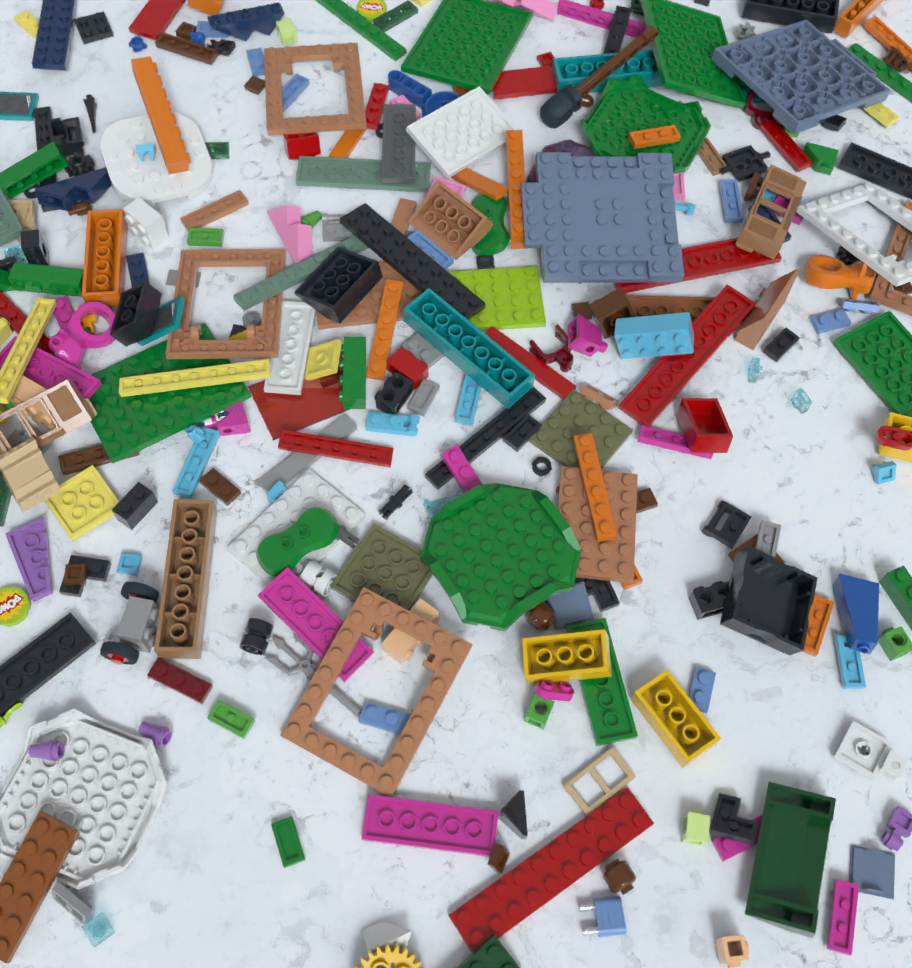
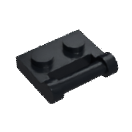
M720 501L717 505L718 509L708 525L703 527L702 533L733 549L752 516L726 501ZM724 512L729 513L730 515L721 530H716L715 527Z

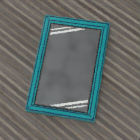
M0 92V120L33 121L34 108H37L39 101L38 93Z
M179 296L159 306L152 335L137 343L144 346L179 329L185 299Z

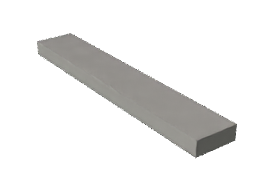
M344 414L318 435L344 440L357 430V425ZM295 452L259 479L258 484L268 493L279 480L286 485L322 456Z

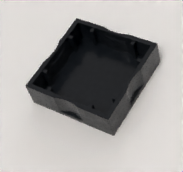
M747 546L736 552L720 624L789 656L804 651L809 626V611L813 604L818 578L794 566L783 564L773 556L758 549Z

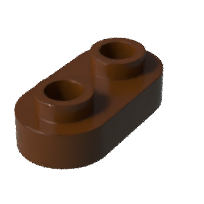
M754 172L744 197L745 200L755 199L758 192L756 186L760 187L763 177H760L761 173Z

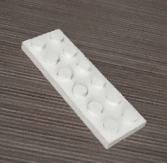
M283 301L279 356L278 358L269 359L271 378L265 379L264 392L302 394L316 317V310L305 302Z

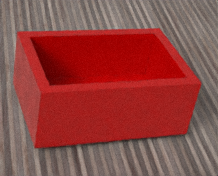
M682 398L677 418L690 452L727 453L733 439V434L718 399Z

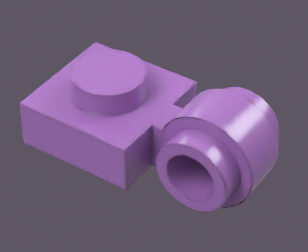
M900 806L895 807L886 824L893 830L889 831L887 829L880 839L885 847L898 851L903 845L904 840L901 839V836L907 838L912 832V814Z

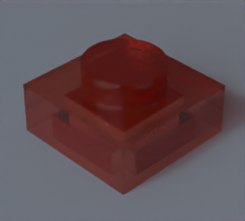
M339 367L337 373L320 378V384L323 388L340 382Z

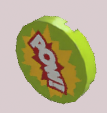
M360 0L357 4V12L370 22H376L380 18L383 19L387 14V5L384 0Z
M8 586L0 589V625L11 627L19 624L27 617V613L31 608L30 598L24 590L18 587Z

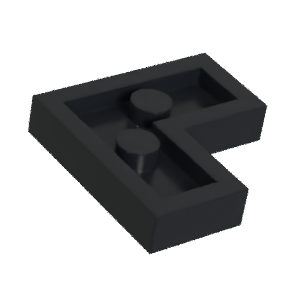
M71 555L68 564H87V579L106 582L112 564L109 560ZM63 577L59 590L60 594L81 597L84 585L65 586Z
M587 578L575 579V583L584 581L588 596L593 595L600 612L619 606L620 602L610 581Z
M719 793L709 834L754 845L759 822L738 817L741 798Z

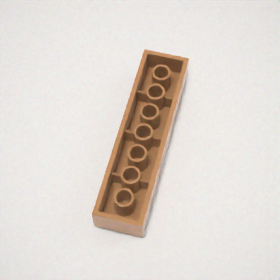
M174 499L154 648L155 653L160 659H201L217 508L214 500Z

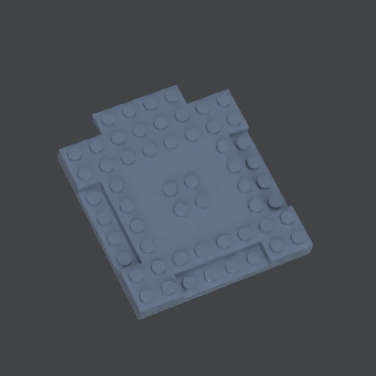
M807 20L715 48L711 58L728 76H738L760 98L767 102L774 109L773 116L793 134L816 127L820 120L858 106L865 109L884 102L891 91L876 78L877 73L837 39L830 40Z
M571 152L536 153V182L521 183L524 248H541L543 283H657L682 281L684 269L681 244L678 241L673 193L675 182L671 153H638L637 157L571 156Z

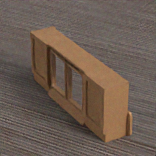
M771 164L761 182L735 245L751 253L754 250L774 260L782 247L807 182ZM769 189L790 199L787 209L762 198L765 190ZM759 204L783 214L784 217L781 224L756 214Z
M69 377L0 413V421L16 413L30 437L36 440L38 448L93 420L97 415V411L88 398H83L72 378ZM41 401L56 428L38 437L22 409ZM0 428L1 455L13 447Z

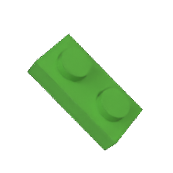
M189 228L187 244L188 246L222 247L224 230Z
M220 700L216 702L207 717L209 721L242 739H245L255 723L254 718Z

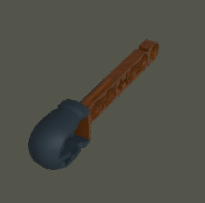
M651 26L576 88L569 83L564 87V91H559L540 108V118L543 123L553 129L564 124L573 115V112L581 109L582 98L652 42L658 36L659 31L654 26Z

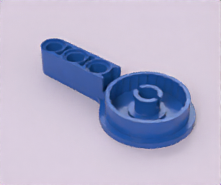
M392 70L388 73L389 90L398 96L403 94L412 104H416L422 110V118L461 97L449 91H441L432 95V89L398 70Z

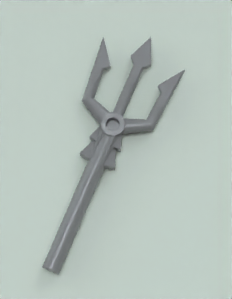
M294 633L295 642H300L308 651L305 659L301 660L285 645L284 640L272 637L277 649L285 651L299 666L289 670L279 663V658H264L288 676L303 672L306 678H309L311 681L318 668L317 665L311 664L313 651ZM335 686L332 687L330 694L351 713L358 716L361 709Z

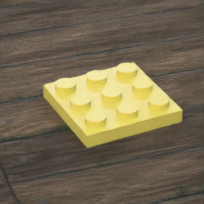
M93 465L60 484V492L44 500L72 542L115 516L112 509L119 503Z

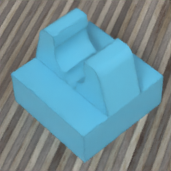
M154 144L136 145V152L140 161L144 162L145 153L150 156V161H154L156 153Z
M893 461L882 462L877 465L872 464L874 481L877 484H882L895 480L897 464Z

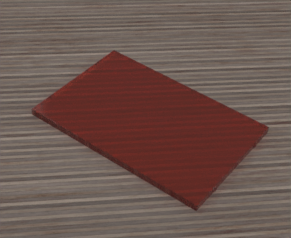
M341 355L337 373L311 381L304 378L301 395L264 392L265 380L248 386L273 440L280 438L281 429L298 431L350 410L343 409V402H339V391H343V386H340V375H343V370H340V359H343Z

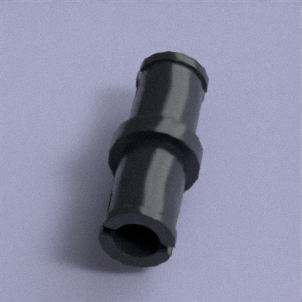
M406 484L394 496L391 495L389 501L378 511L380 515L383 514L382 517L385 520L397 508L400 509L403 506L402 503L413 493L412 489L408 490L410 487Z

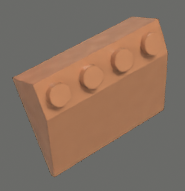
M439 180L407 221L455 260L483 239L494 225L484 214Z
M795 269L772 281L767 289L765 287L759 294L760 299L754 301L757 303L755 308L743 320L745 322L736 328L735 333H737L734 341L751 350L755 349L785 303L800 270Z

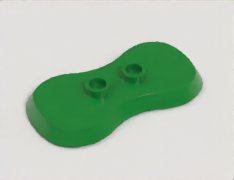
M480 195L473 200L471 205L484 214L494 225L484 238L471 248L478 256L495 255L505 250L510 240L509 233L504 225L507 200L504 196L495 201L485 195Z
M316 506L307 509L290 528L269 535L261 541L256 551L258 563L267 574L277 577L287 567L292 571L306 554L333 543L339 533L338 522L334 515L324 507Z

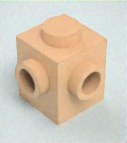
M744 935L720 937L715 940L720 964H727L728 968L741 967V962L749 960V946L747 941H745Z

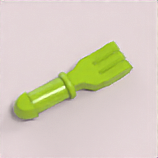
M19 702L11 707L4 717L0 716V727L7 724L11 714L22 707L23 702Z

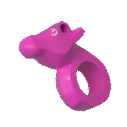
M100 302L82 304L75 311L64 330L61 328L56 335L49 339V349L54 353L55 357L81 370V362L88 348L106 347L116 340L110 335L115 315L107 305ZM88 315H98L107 321L109 329L104 334L91 335L83 330L80 323Z

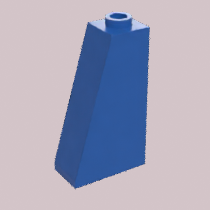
M839 574L833 583V591L849 648L860 653L871 654L878 644L879 583Z

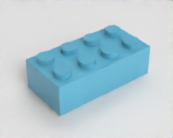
M690 312L616 319L614 336L621 359L694 353V332Z

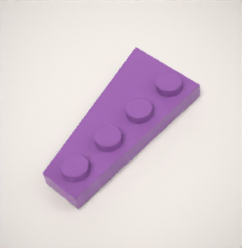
M42 517L5 533L33 602L53 594L46 520Z

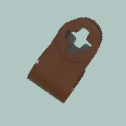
M891 46L888 54L882 57V61L902 74H907L912 70V61L894 46ZM906 62V67L901 70L902 63Z

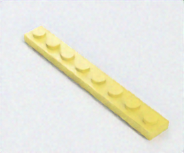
M37 298L0 370V403H9L57 306L55 299Z
M269 359L124 377L119 380V394L121 397L271 378Z

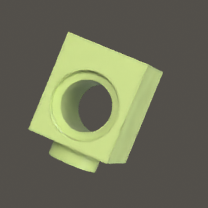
M291 18L276 21L277 34L282 45L287 46L298 43L297 31Z
M700 810L687 812L684 815L682 842L705 846L709 840L710 816L704 815V812Z

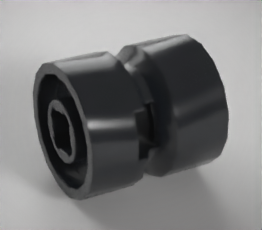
M249 618L245 627L247 634L242 636L239 647L251 654L264 655L269 644L266 639L271 637L274 626L262 619Z

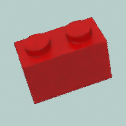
M317 132L283 135L285 153L289 160H298L299 156H316L321 154Z
M402 347L386 360L387 371L391 374L397 372L413 380L414 390L421 384L423 379L429 377L428 365L424 361L418 360L412 352L406 351Z

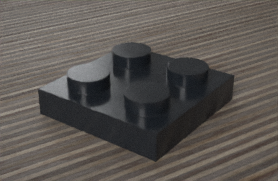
M104 11L74 19L84 45L114 36Z

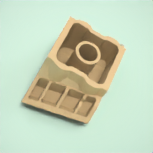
M33 437L0 455V470L17 505H19L23 513L60 492L58 483L54 479L52 471L48 467Z

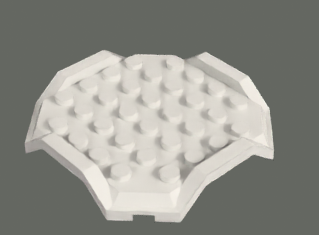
M76 709L59 714V717L50 721H42L30 726L24 751L0 792V857L12 862L39 811H44L81 831L55 878L56 881L79 890L125 870L141 850L161 809L168 784L153 740L135 736L100 722ZM54 739L64 743V756L57 761L30 758L29 756L31 744H39Z

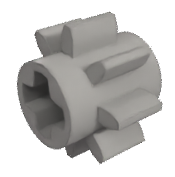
M746 22L745 26L740 24V28L736 30L739 35L737 39L743 40L755 36V26H750L748 22Z

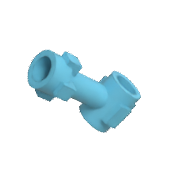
M675 203V210L686 212V215H694L695 205L692 203L687 205Z
M191 425L189 428L184 429L193 442L200 443L205 438L204 431L199 426Z

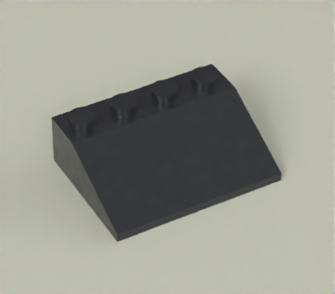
M338 246L294 293L324 317L340 324L383 278L378 261Z

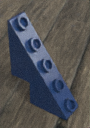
M278 2L211 15L207 19L212 29L247 41L254 30L270 36L276 27V21H280L285 13Z
M105 167L36 188L35 192L40 205L68 211L78 200L94 204L112 184Z

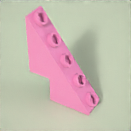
M486 0L533 12V16L554 20L558 7L557 4L549 0Z
M286 205L267 210V214L293 263L297 264L311 257L312 226L301 224V208Z

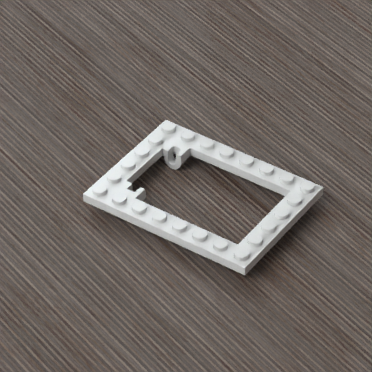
M868 182L798 206L796 212L894 286L897 287L912 281V261L908 263L903 260L897 262L895 261L897 258L895 254L884 257L878 250L869 246L864 240L858 238L852 231L846 229L840 222L835 221L828 215L843 208L869 201L912 232V211L902 206L897 200L889 197L887 193L876 188L874 184Z

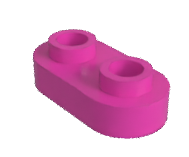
M542 680L537 682L534 692L539 697L548 700L571 701L574 689L569 683L564 681L558 683Z

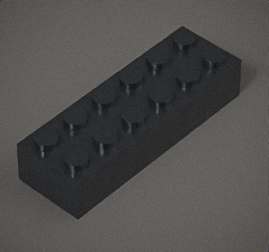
M744 0L742 18L785 26L807 20L819 31L832 34L838 19L839 0Z

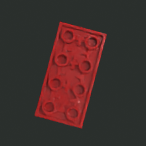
M149 0L129 26V32L157 40L186 0Z
M542 66L502 71L492 91L495 100L556 93L557 87L551 67Z

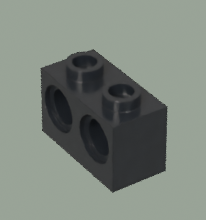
M394 372L391 377L386 379L383 389L376 393V408L384 413L397 415L413 393L414 381Z
M718 581L710 587L704 588V586H700L693 590L689 601L697 620L723 612L725 599L719 597L718 594H723L726 597L730 581L724 583ZM700 599H705L708 604H703Z

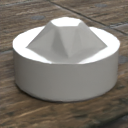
M248 312L242 317L245 328H247V324H255L256 326L261 324L260 316L256 312Z

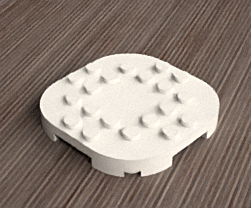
M171 112V114H175L177 122L175 125L180 128V139L184 140L186 145L185 153H189L191 163H188L189 171L168 174L148 114L117 121L104 131L100 140L102 159L104 160L112 188L122 201L125 202L126 200L131 203L140 197L151 207H155L156 202L187 196L189 200L199 196L206 190V186L212 180V162L201 132L191 119L182 114ZM154 144L156 151L154 161H150V156L145 153L144 162L140 161L136 152V145Z

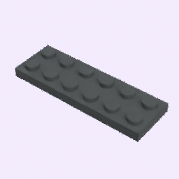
M384 104L381 183H415L416 142L406 132V128L416 122V104Z

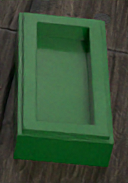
M291 816L272 823L271 826L283 867L286 868L305 861L293 817Z

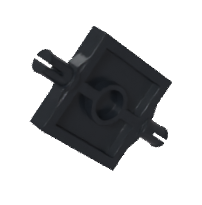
M749 145L724 154L722 159L727 166L720 168L719 172L721 175L731 172L738 182L752 178L755 171L761 174L765 173L768 167L763 159L770 158V152L766 151L760 154Z

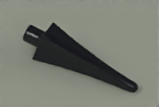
M88 94L83 101L90 119L92 132L95 133L97 104L94 102V97Z

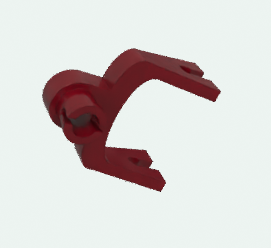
M750 89L747 92L745 111L753 116V127L760 129L761 124L767 122V120L775 119L773 116L774 109L772 112H767L752 105L754 91Z
M558 324L555 326L557 331L555 332V337L565 344L559 350L545 354L533 339L530 340L531 347L529 352L543 363L550 364L556 361L560 365L562 372H569L568 369H572L574 357L570 353L572 350L568 348V336Z

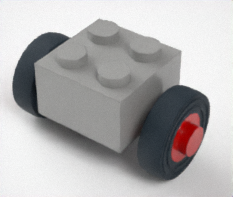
M129 581L125 582L121 589V595L128 600L117 632V637L120 641L104 642L100 649V655L116 664L133 665L138 661L139 651L150 653L152 647H155L159 609L156 602L159 592L144 583Z

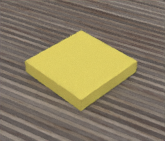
M339 339L309 348L304 377L306 380L311 381L337 373L342 345Z

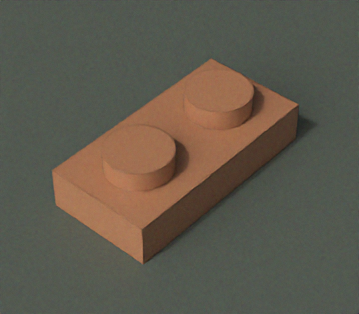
M588 383L583 385L579 391L584 394L585 399L598 402L599 406L605 410H612L619 402L617 399Z

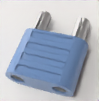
M620 896L593 899V902L580 903L578 907H586L579 908L580 912L594 910L596 926L582 928V931H590L583 932V936L598 934V937L626 934V924Z

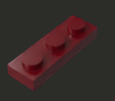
M157 658L147 674L148 678L200 704L204 703L213 688L211 683L160 658Z

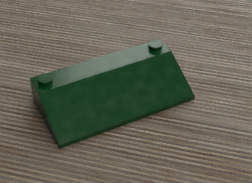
M768 782L744 915L789 932L811 938L814 937L819 914L817 909L829 831L833 821L836 798Z

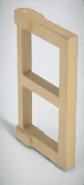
M610 746L576 775L564 782L562 786L585 816H587L632 781L636 775L620 757L615 748ZM609 755L627 776L611 790L594 770V767ZM588 772L605 793L604 796L590 807L585 804L572 787L576 781Z

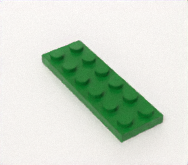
M606 618L566 625L567 633L605 629L609 637L612 677L579 680L596 746L636 739L638 737Z

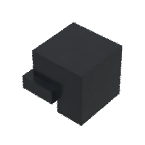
M79 117L62 121L61 118L47 120L50 140L57 144L65 157L72 156L75 152L77 154L84 152L83 146L85 144Z

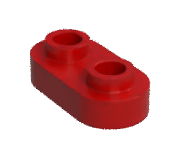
M882 426L875 434L876 441L883 446L904 451L912 448V432L891 426Z

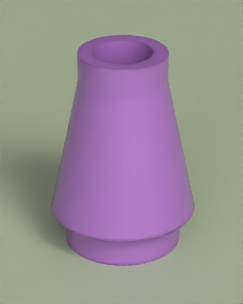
M146 721L142 722L138 729L140 734L152 739L157 747H165L172 737V731L167 726L152 724Z
M57 739L39 744H31L29 747L30 758L57 761L62 759L65 753L64 743Z

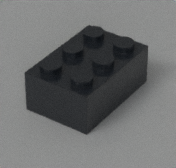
M147 281L122 292L110 335L126 347L142 339L149 338L153 333L162 293Z

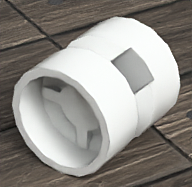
M311 561L304 568L300 580L308 588L314 587L316 593L325 597L332 590L330 585L337 577V574L329 569L323 570L322 565Z

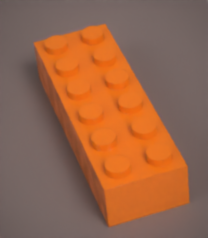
M123 209L88 211L82 297L85 303L100 302L108 307H117L121 293L124 292L128 223L124 218Z

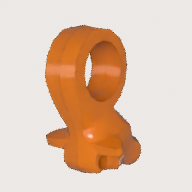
M827 255L809 257L803 272L804 280L817 288L839 289L848 287L850 289V299L853 300L857 299L859 293H869L874 279L878 276V273L864 262L856 261L851 265H845L839 259Z

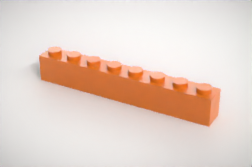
M151 56L131 59L132 72L168 174L189 171L188 163H191L189 153H185L186 145L184 140L180 139L181 131L179 126L176 127L175 125L177 123L174 113L171 114V103L166 100V89L162 88L163 83L161 76L157 75L158 68L156 63H153Z
M507 130L506 151L511 249H529L524 248L521 183L525 182L522 130Z

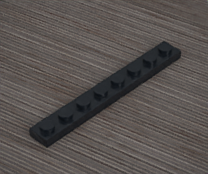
M50 106L34 108L37 151L51 143L47 120L53 119ZM57 172L39 182L40 187L58 182ZM41 205L43 212L60 210Z
M535 387L531 388L509 409L506 408L461 444L459 448L469 464L511 431L527 414L530 415L544 404L546 397ZM442 460L425 474V478L439 490L453 478V475Z

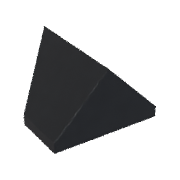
M520 790L501 809L498 817L521 839H526L528 836L524 790Z

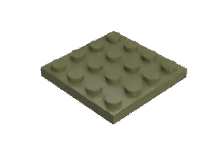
M573 389L543 422L542 426L530 437L529 442L562 466L579 468L573 436L592 433L602 469L630 437L633 429L592 401L585 399L582 394Z
M373 523L330 587L353 602L357 600L364 587L410 611L432 578L433 573L420 560L422 550Z

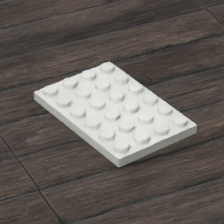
M480 86L410 124L406 128V132L447 179L506 145V131L517 130Z
M308 469L230 544L227 550L263 582L269 585L276 577L267 574L261 568L256 557L257 547L264 538L290 528L304 511L316 506L328 509L334 515L340 526L344 525L350 533L365 519L366 515ZM335 539L329 546L306 554L292 572L300 579L304 568L309 562L315 561L320 564L342 541Z

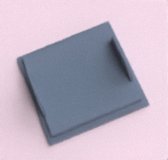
M584 581L575 583L572 591L558 593L547 599L548 605L555 610L554 616L556 619L553 622L555 631L566 628V625L594 620Z
M850 845L849 882L859 885V893L894 899L895 854Z

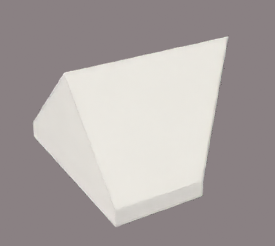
M384 921L361 931L368 949L373 953L376 952L377 944L382 950L386 942H388L390 949L397 943L400 951L404 946L407 947L412 933L411 930ZM378 965L375 968H385V966Z

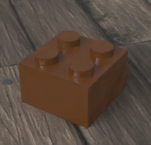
M621 288L589 304L595 323L600 328L604 339L614 335L616 319L635 317L630 301Z

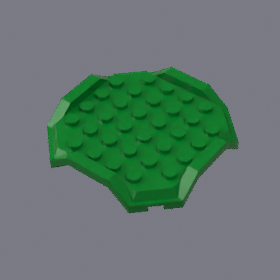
M640 75L630 76L628 80L623 81L620 78L608 80L600 99L588 117L582 119L580 123L596 156L637 157L638 153H671L674 174L688 171L711 127L707 117L703 116V109L698 101L682 104L652 91ZM675 125L681 136L679 142L638 149L633 148L628 138L629 132Z
M491 483L478 485L446 503L430 520L420 560L433 573L451 600L462 623L475 626L480 624L490 626V629L506 631L522 614L558 593L574 589L581 547L570 525L546 495L533 489Z

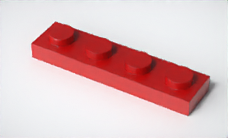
M374 83L365 110L367 129L378 130L390 85Z
M775 119L761 124L760 130L797 172L811 167L812 161Z

